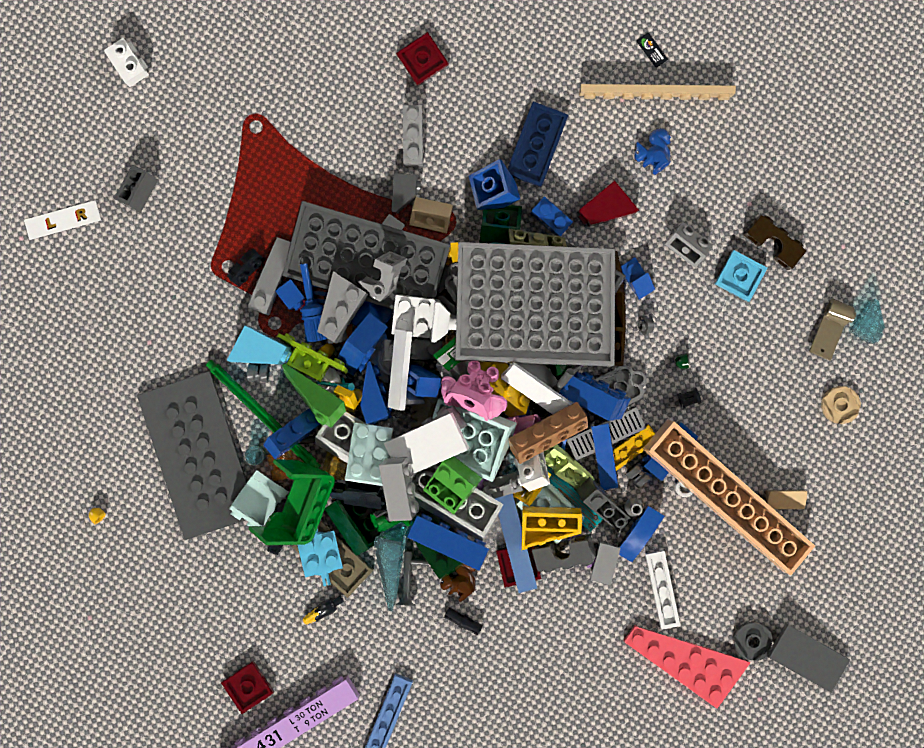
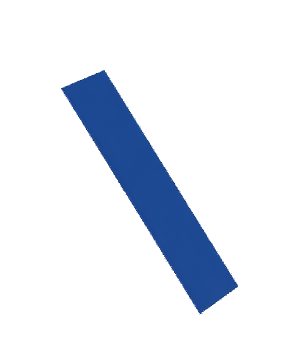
M609 423L592 426L600 485L604 490L618 488Z

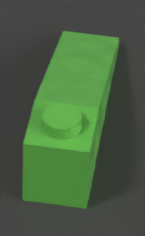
M284 363L282 365L285 377L312 411L316 420L322 425L326 424L332 427L346 412L344 401Z

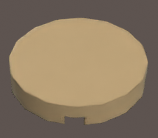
M844 386L830 388L824 394L821 401V409L824 416L829 421L837 424L852 422L858 416L859 408L861 407L857 393L851 388Z

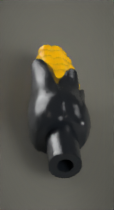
M340 595L335 599L324 600L317 607L310 610L311 612L303 618V623L307 625L315 621L318 622L322 618L333 614L337 610V606L344 602L343 597Z

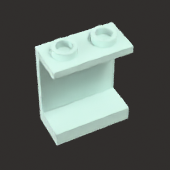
M255 470L229 507L232 510L231 515L238 520H241V518L247 520V526H264L269 516L274 512L277 503H280L286 497L288 491Z

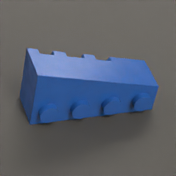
M423 513L421 516L416 515L412 519L405 534L407 538L478 571L480 570L489 551L485 547V542L477 538L474 541L467 539L468 534L459 530L454 533L449 530L450 526L439 522L437 525L431 522V517Z

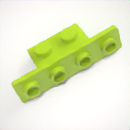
M280 333L277 335L282 342L295 348L287 362V365L319 382L323 380L330 366L345 374L348 370L344 366L345 363L335 358L333 361L327 358L329 355L321 350L315 352L311 350L312 346L305 342H301V344L295 342L296 338L287 333L285 336Z

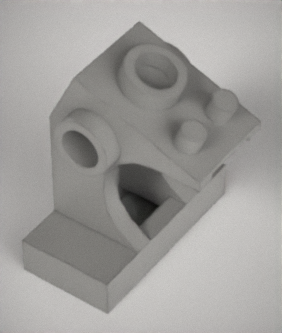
M391 251L376 258L373 267L380 269V281L365 277L359 281L362 285L361 288L369 291L370 296L379 302L387 298L395 290L401 268L405 266L407 258Z

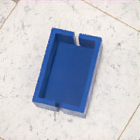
M584 371L582 373L576 372L559 392V394L571 402H578L581 407L608 421L622 419L631 398L626 396L627 393L618 388L614 390L609 387V383L602 380L596 381L592 379L593 375Z

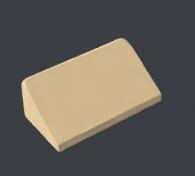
M766 490V503L773 509H805L807 500L806 490Z

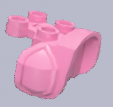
M470 361L467 367L470 375L460 376L457 382L450 376L442 378L441 393L446 406L452 405L466 409L484 417L485 421L498 417L507 407V401L504 397L492 394L493 388L489 382H496L499 378V371L495 367H489L487 371L480 370L481 366L478 361ZM470 400L474 403V405L468 404L466 402Z

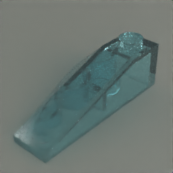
M406 525L381 531L380 535L376 536L374 548H377L376 558L388 611L393 610L397 599L400 578H397V576L400 575L403 561L400 559H402L406 548L407 537L405 534L409 527Z

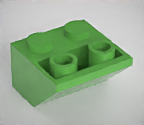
M453 456L442 461L423 491L454 515L473 493L482 477Z

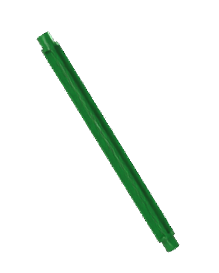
M213 360L206 364L211 370L210 372L228 387L273 433L283 427L219 364H216ZM299 443L291 448L304 463L316 468L321 467L316 461L317 459Z

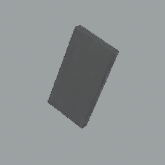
M785 623L767 654L768 658L831 693L850 661L846 656Z

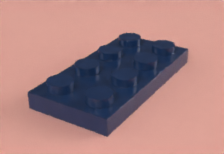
M532 102L508 166V171L512 177L542 187L569 116L568 114L537 102Z

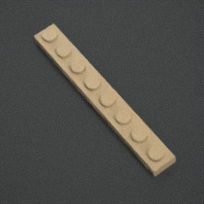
M581 84L579 88V96H584V99H594L595 96H603V99H614L615 96H622V99L641 97L644 100H650L653 97H660L662 100H670L672 97H680V100H690L691 97H699V100H710V97H718V100H729L736 93V86Z

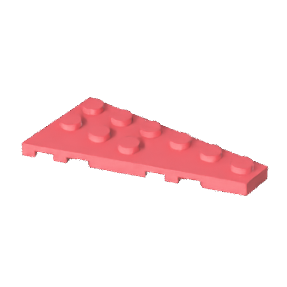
M636 625L633 626L623 640L717 709L751 663L745 659L733 657L729 654L717 652L713 649L682 641Z

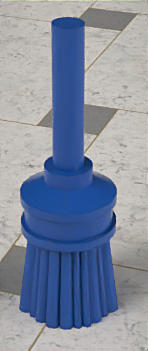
M300 264L306 295L305 305L300 309L302 313L301 318L304 320L305 342L326 340L328 338L317 332L324 306L317 303V299H314L308 264Z

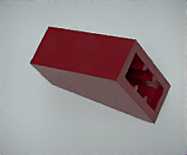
M614 180L577 213L581 223L591 227L634 215L639 209Z

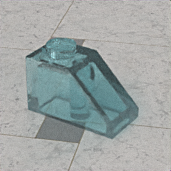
M870 299L849 331L867 344L879 342L883 336L882 331L885 328L880 304L877 299Z

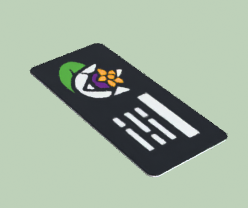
M649 32L637 40V43L655 68H658L668 60Z

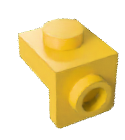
M337 385L334 389L336 397L344 401L345 406L353 410L356 409L362 398L361 391L356 389L351 391L340 385Z

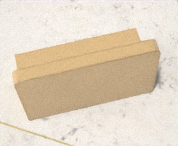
M416 197L409 225L447 233L453 205Z

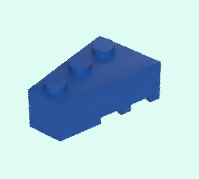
M370 313L349 336L337 359L345 363L344 366L348 370L347 372L352 376L357 371L361 373L366 367L371 355L376 350L374 347L388 328Z

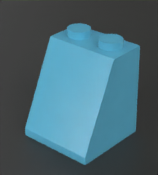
M245 325L227 361L284 364L288 362L292 355V352H290L292 347L251 326Z

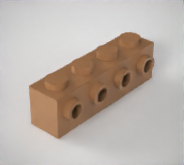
M575 402L508 438L510 450L519 464H522L587 429V415L578 402Z

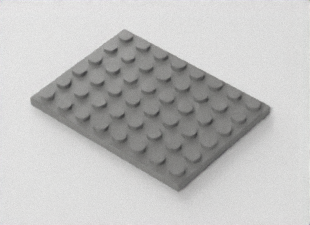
M458 243L455 361L614 366L615 249Z

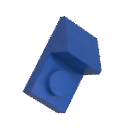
M636 257L621 266L622 273L626 275L625 279L638 300L655 290L649 273H645Z

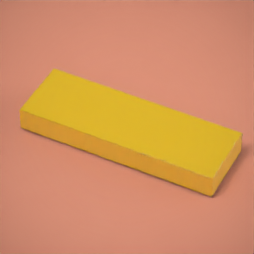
M649 424L646 425V429L633 434L613 449L616 471L644 451V446L655 435Z

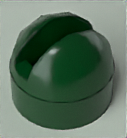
M688 354L678 355L675 359L676 366L680 369L689 368Z

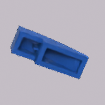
M645 505L642 513L638 516L637 520H634L621 541L619 555L633 562L665 516L650 506Z

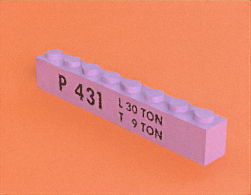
M348 675L344 678L339 676L332 681L331 686L328 688L323 686L315 692L316 695L312 698L307 696L299 702V706L295 708L293 706L289 707L283 712V716L279 718L277 716L273 717L267 722V726L263 728L257 727L251 732V736L246 739L241 737L234 743L235 746L231 748H281L358 700L360 694Z

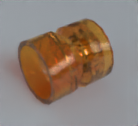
M291 449L277 459L293 460ZM271 454L266 455L269 466L273 468L271 470L273 481L289 478L284 471L273 463V456Z

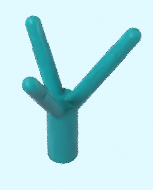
M344 377L341 378V384L316 381V384L335 388L337 385H340L351 391L355 388L353 383H345Z

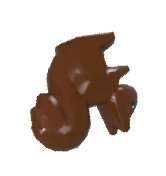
M465 564L455 570L457 572L455 577L451 578L448 575L441 579V589L447 590L451 588L448 594L451 595L457 592L460 596L458 600L462 602L476 591V580L473 575L476 569Z

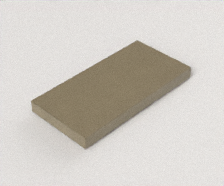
M320 520V523L318 525V532L331 531V529L323 521ZM335 534L343 568L333 570L328 574L330 582L348 598L374 569L359 555L356 556L350 546ZM292 545V547L299 553L298 545Z

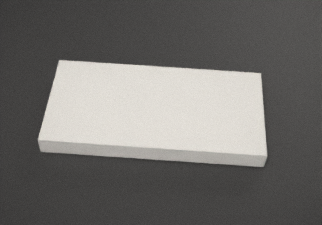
M453 412L384 443L390 458L408 457V461L412 466V474L470 449Z

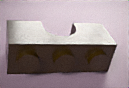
M766 215L758 216L743 235L757 247L763 245L767 239L774 240L778 245V252L773 259L786 270L793 269L806 253V250L803 248L804 245L796 239H791L785 229L775 226L773 224L774 221Z

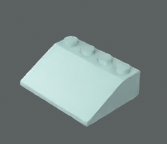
M443 397L438 399L432 419L438 416L436 414L437 411L446 406ZM455 407L467 424L461 431L470 448L455 455V457L480 477L493 482L509 447L508 438L513 436L517 423L501 416L485 421L484 417L479 416V414Z

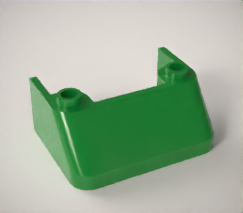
M274 459L273 463L284 471L287 477L294 480L283 511L270 515L265 526H249L248 530L265 545L308 544L315 536L335 479L328 472L299 460Z

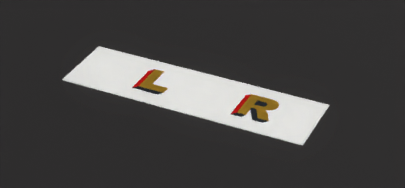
M96 200L25 219L24 222L29 240L101 221Z

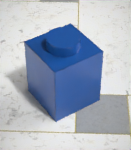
M290 279L276 290V293L289 310H298L305 305L306 297L293 280Z

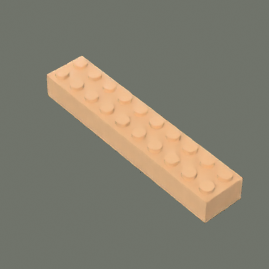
M666 420L644 446L643 450L781 571L792 575L815 547L811 541L674 421Z

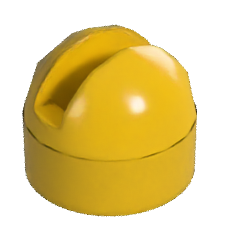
M93 508L89 511L88 517L93 524H98L104 519L106 513L100 508Z

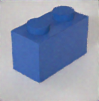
M545 196L530 213L555 236L561 237L573 223L570 218Z

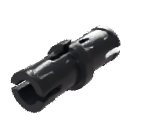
M451 607L447 609L444 618L454 622L459 628H464L478 636L483 627V624L468 617L469 615L459 613Z

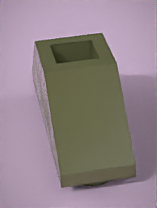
M513 229L508 231L509 244L567 247L565 237Z

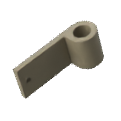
M832 298L824 311L809 352L831 361L844 326L849 322L852 323L856 317L855 308Z

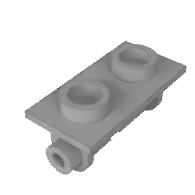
M514 472L497 477L493 482L489 480L483 481L484 488L481 491L495 499L523 491V487L518 482V473Z

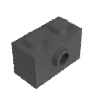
M131 165L114 199L124 206L141 213L158 179L149 172Z

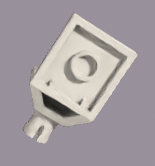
M396 294L391 334H395V329L412 331V336L430 338L431 342H436L445 336L448 330H456V315L450 314L449 310L439 299Z

